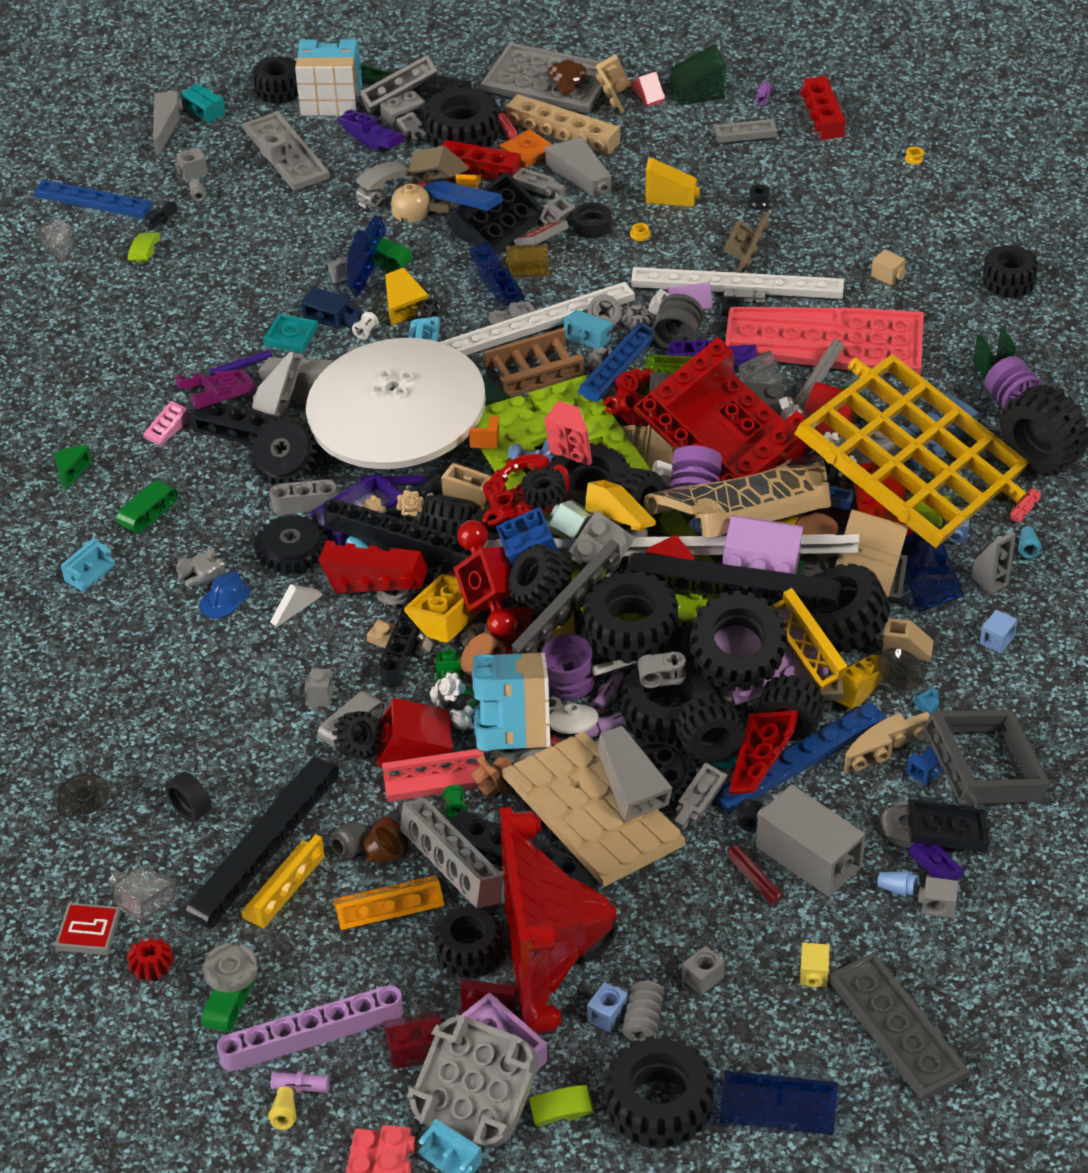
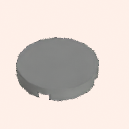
M908 801L892 804V807L886 808L880 820L881 832L884 837L891 843L902 847H910V845L915 844L910 842Z
M225 943L217 946L205 958L203 966L205 980L213 989L224 993L244 989L254 981L257 975V958L254 952L246 945L239 944L238 946L232 943Z

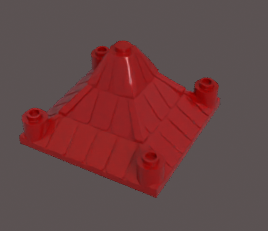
M511 807L500 808L504 908L521 1021L536 1034L557 1032V1026H562L560 1009L554 1008V1004L547 1005L550 995L555 993L578 957L584 955L612 929V922L617 921L616 906L610 905L609 899L593 888L575 879H570L540 849H535L530 839L536 838V832H541L539 815L534 816V811L514 813Z

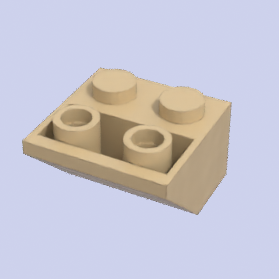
M452 463L441 477L443 495L473 501L484 508L489 502L485 499L483 485L486 481L490 480L492 475L464 465Z

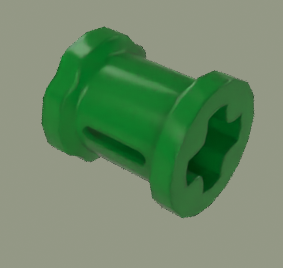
M449 785L443 789L442 796L446 801L445 815L451 819L456 816L460 809L468 812L467 805L463 800L465 789L460 785Z

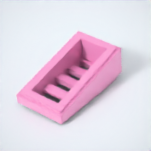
M171 401L145 431L143 437L161 446L189 422L187 408Z

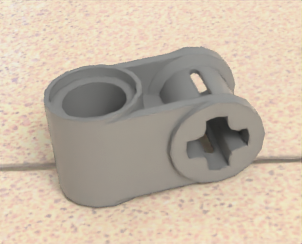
M680 652L642 656L638 660L641 685L646 688H655L658 686L682 684L687 678V673L684 669L686 664L685 656Z

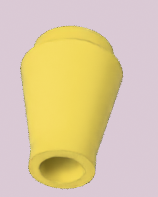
M280 1087L277 1090L276 1098L268 1114L271 1125L276 1129H289L297 1119L294 1091L290 1087Z

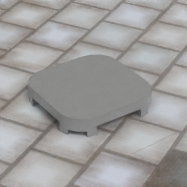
M456 1015L453 1018L447 1019L441 1025L437 1024L431 1034L435 1035L415 1087H409L407 1098L410 1099L411 1110L415 1115L414 1118L421 1123L431 1126L432 1122L437 1119L477 1146L485 1148L497 1147L511 1137L517 1126L537 1074V1053L531 1044L515 1034L507 1033L466 1016Z

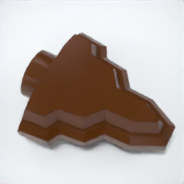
M567 59L561 63H553L548 68L549 77L553 78V82L558 85V90L567 97L575 89V86L581 82L582 78L586 77L587 68L582 63H574L572 60Z

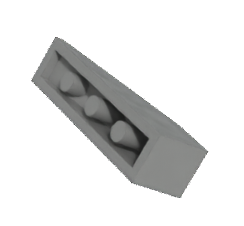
M426 55L360 91L361 101L371 116L380 111V103L410 92L438 71L429 56Z
M178 91L154 93L153 143L155 155H160L180 119V111H183V101L178 98Z

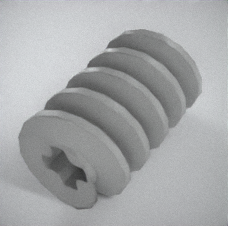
M639 981L630 987L622 1031L632 1042L638 1039L640 1042L645 1041L646 1037L654 1036L656 1039L657 1035L655 1033L658 1030L657 1024L660 1020L659 1014L661 1013L664 990L653 981Z

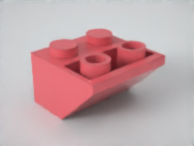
M558 401L544 419L549 451L555 455L591 465L592 457L588 430L579 407Z

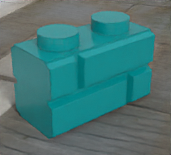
M197 83L191 86V89L188 88L182 91L183 107L207 123L225 114V101L223 97L217 96L208 87L205 88Z

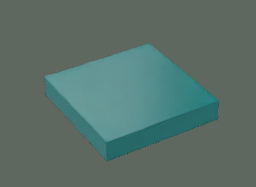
M278 314L263 339V346L304 353L319 327L318 321Z

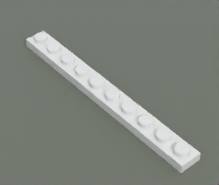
M633 267L631 287L668 289V287L710 282L711 291L724 292L726 288L733 289V291L748 289L754 290V292L764 290L766 295L843 299L844 279L641 267Z
M622 282L441 341V343L449 345L465 355H470L564 324V319L576 309L587 313L589 303L598 295H610L622 305L634 301L635 293L626 282Z

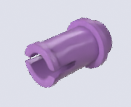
M764 81L758 85V94L755 101L759 105H765L769 95L773 92L770 82Z

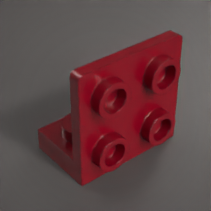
M462 979L459 1015L466 1012L489 992L516 1015V986Z

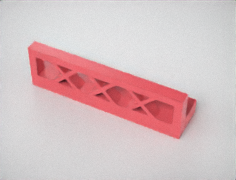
M479 749L382 763L387 802L442 794L443 789L449 785H460L465 790L477 789L478 784L470 774L480 765L478 762L468 764L466 761L478 758L481 755L484 756V752ZM443 763H452L449 767H441ZM422 766L427 767V768H426L425 770H423V771H416V770H415V769L418 768V767H422ZM389 771H402L400 774L389 776Z

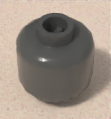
M350 821L338 827L332 834V849L337 855L345 859H351L366 851L363 845L364 839L369 834V830L357 821Z

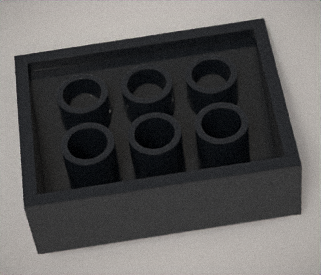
M507 171L482 189L501 194L503 201L488 211L461 204L453 210L446 222V225L460 239L493 257L510 246L514 239L524 235L540 223L541 220L539 218L543 211V208Z

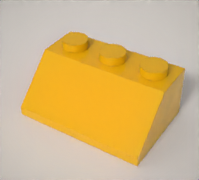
M441 574L404 608L405 613L427 638L447 643L481 612L467 611L457 578Z

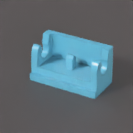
M577 309L564 319L566 339L593 349H601L611 338L606 335L613 328V322Z
M91 539L61 564L65 582L84 592L116 565L115 560L106 555L111 553V550L98 542L97 539Z
M437 1119L432 1122L430 1128L422 1135L418 1142L422 1145L417 1152L418 1157L443 1173H474L482 1164L481 1147Z

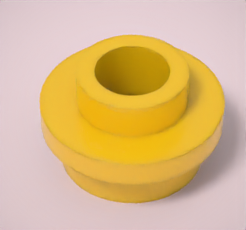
M644 223L634 224L630 230V237L638 242L645 241L650 237V230Z

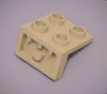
M615 54L595 65L598 71L596 77L602 85L607 98H610L609 101L613 108H618L622 114L625 111L616 94L630 87L631 84Z

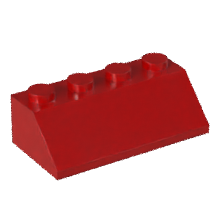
M874 462L860 464L871 475L880 468ZM889 475L881 482L904 502H907L905 487ZM854 483L859 512L906 525ZM909 526L907 529L906 536L913 534L912 529Z

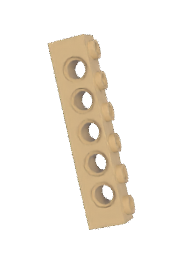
M519 94L506 105V116L513 125L562 141L582 137L591 150L605 155H609L620 144L619 126Z

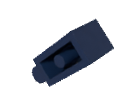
M313 287L301 301L303 318L316 320L318 323L340 329L344 324L353 326L354 323L358 322L357 319H361L363 314L360 308L351 306V298L317 287Z

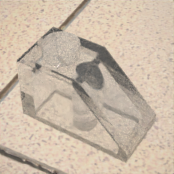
M56 218L38 227L41 244L64 263L67 261L73 245L71 235L73 230L68 223H65L60 218Z

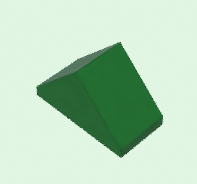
M84 444L53 451L62 488L67 490L92 463L89 446Z

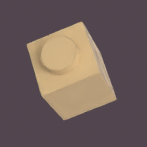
M885 249L872 260L871 276L892 286L905 276L906 259Z

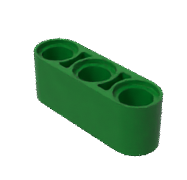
M370 232L362 236L353 245V251L359 258L392 272L403 267L405 268L413 260V255L407 247Z
M160 480L153 481L119 510L116 517L117 523L136 534L142 532L174 505L178 498V490Z
M254 981L246 988L236 992L224 993L213 989L202 1014V1027L230 1033Z

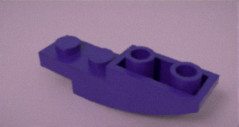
M351 109L337 117V121L354 138L378 152L385 148L391 149L404 141L403 133L378 125L376 118Z
M713 340L670 342L666 355L667 359L684 365ZM756 345L728 346L734 351V373L736 366H751L755 364L758 353Z

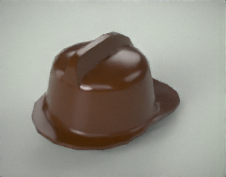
M381 817L365 837L363 845L368 854L366 861L374 860L380 865H385L393 860L398 861L407 850L408 838L400 830V824L394 819Z

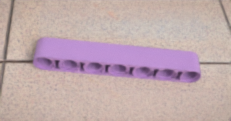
M384 986L225 1035L217 1043L220 1064L222 1068L228 1071L239 1070L383 1025L384 1021L399 1019L403 1014L401 991L395 986Z

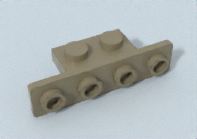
M768 211L761 218L755 229L740 220L734 225L723 250L740 260L735 271L736 273H740L743 268L747 270L753 260L750 256L753 257L756 253L757 245L764 237L763 233L770 224L768 218L771 213Z

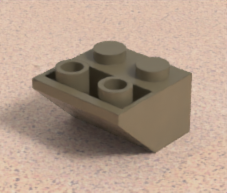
M438 146L413 151L408 173L419 182L453 177L468 170L469 166L454 155L449 148Z

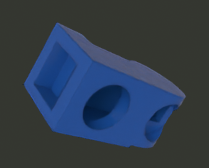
M931 744L930 748L921 756L913 753L908 758L906 773L925 786L943 772Z

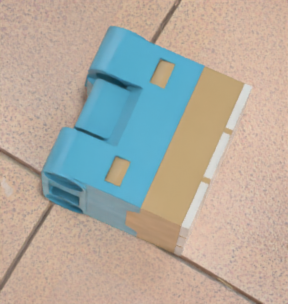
M300 39L295 67L300 114L343 115L347 110L353 109L357 111L360 89L362 88L358 39H340V43H319V46L317 39Z
M545 653L481 654L474 656L472 683L474 698L480 701V704L475 706L474 715L477 749L492 751L496 749L550 747L549 687Z

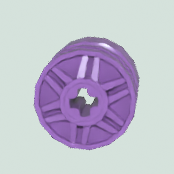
M1012 356L996 363L989 370L984 382L986 391L1003 409H1005V406L1029 387L1044 385L1022 359Z
M694 445L677 448L673 455L672 470L674 472L671 473L669 489L720 481L718 476L721 473L722 466L721 454L714 449Z
M573 634L559 635L549 640L541 651L546 656L549 693L562 700H576L586 696L592 691L596 683V676H594L592 671L594 666L593 653L589 642L581 636Z

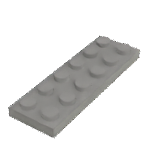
M279 112L243 123L244 131L259 149L258 137L275 129L288 141L290 157L272 165L293 191L330 179V174L326 167Z

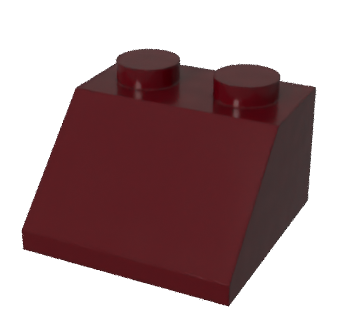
M437 1011L383 1022L393 1070L424 1064L435 1037L431 1033L437 1024H442L441 1017Z

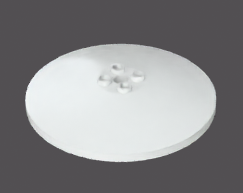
M421 338L387 339L356 348L331 363L318 376L310 389L306 403V415L308 424L311 427V433L314 434L316 442L335 458L365 468H404L440 457L462 443L469 436V429L475 428L483 415L486 401L485 387L482 375L473 361L449 345Z

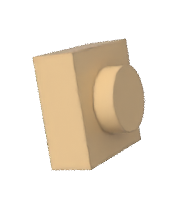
M378 619L366 635L367 642L386 648L395 625Z

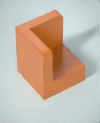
M490 416L488 428L469 429L470 448H498L500 435L499 416Z

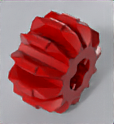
M152 935L147 941L140 938L139 944H132L131 951L127 953L129 971L135 974L139 981L146 977L149 983L152 978L156 977L161 980V974H169L170 967L173 966L174 962L172 949L169 944H165L162 938L155 941Z

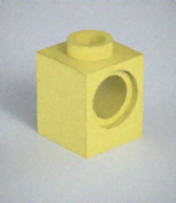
M802 943L800 985L812 988L827 987L830 945Z

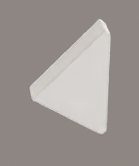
M291 584L270 622L278 627L319 599L322 593L316 589Z
M617 660V662L612 661L594 665L592 671L594 676L625 670L638 663L637 661L623 663L622 660Z

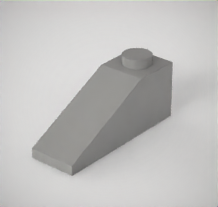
M289 352L258 387L253 396V409L266 414L285 417L304 354Z
M1014 532L993 541L974 560L972 578L989 594L1009 585L1016 537Z

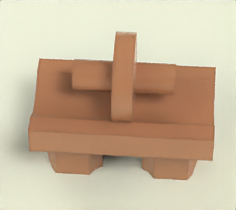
M481 755L476 759L480 766L470 774L488 800L498 792L506 796L509 790L502 780L504 779L502 769L512 765L511 761L504 757L498 758L490 767L486 758Z

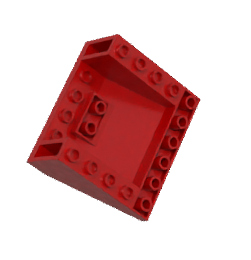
M719 337L633 406L634 411L675 450L679 447L695 445L711 448L719 452L722 456L721 473L718 476L720 481L764 472L782 465L788 459L804 456L812 451L809 445L794 434L799 424L807 418L797 410L784 421L734 374V351Z

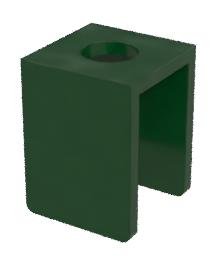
M1004 328L1000 329L997 355L992 356V349L982 335H977L974 365L984 379L991 365H995L1004 358L1014 357L1015 343Z

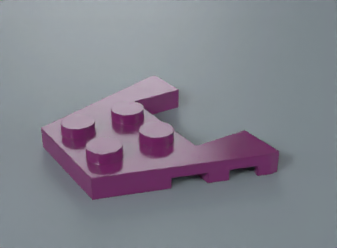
M243 369L217 371L214 376L207 377L202 373H194V378L184 379L183 375H175L176 385L180 389L201 385L206 388L207 392L191 395V402L196 409L239 395H246L255 390L254 381Z

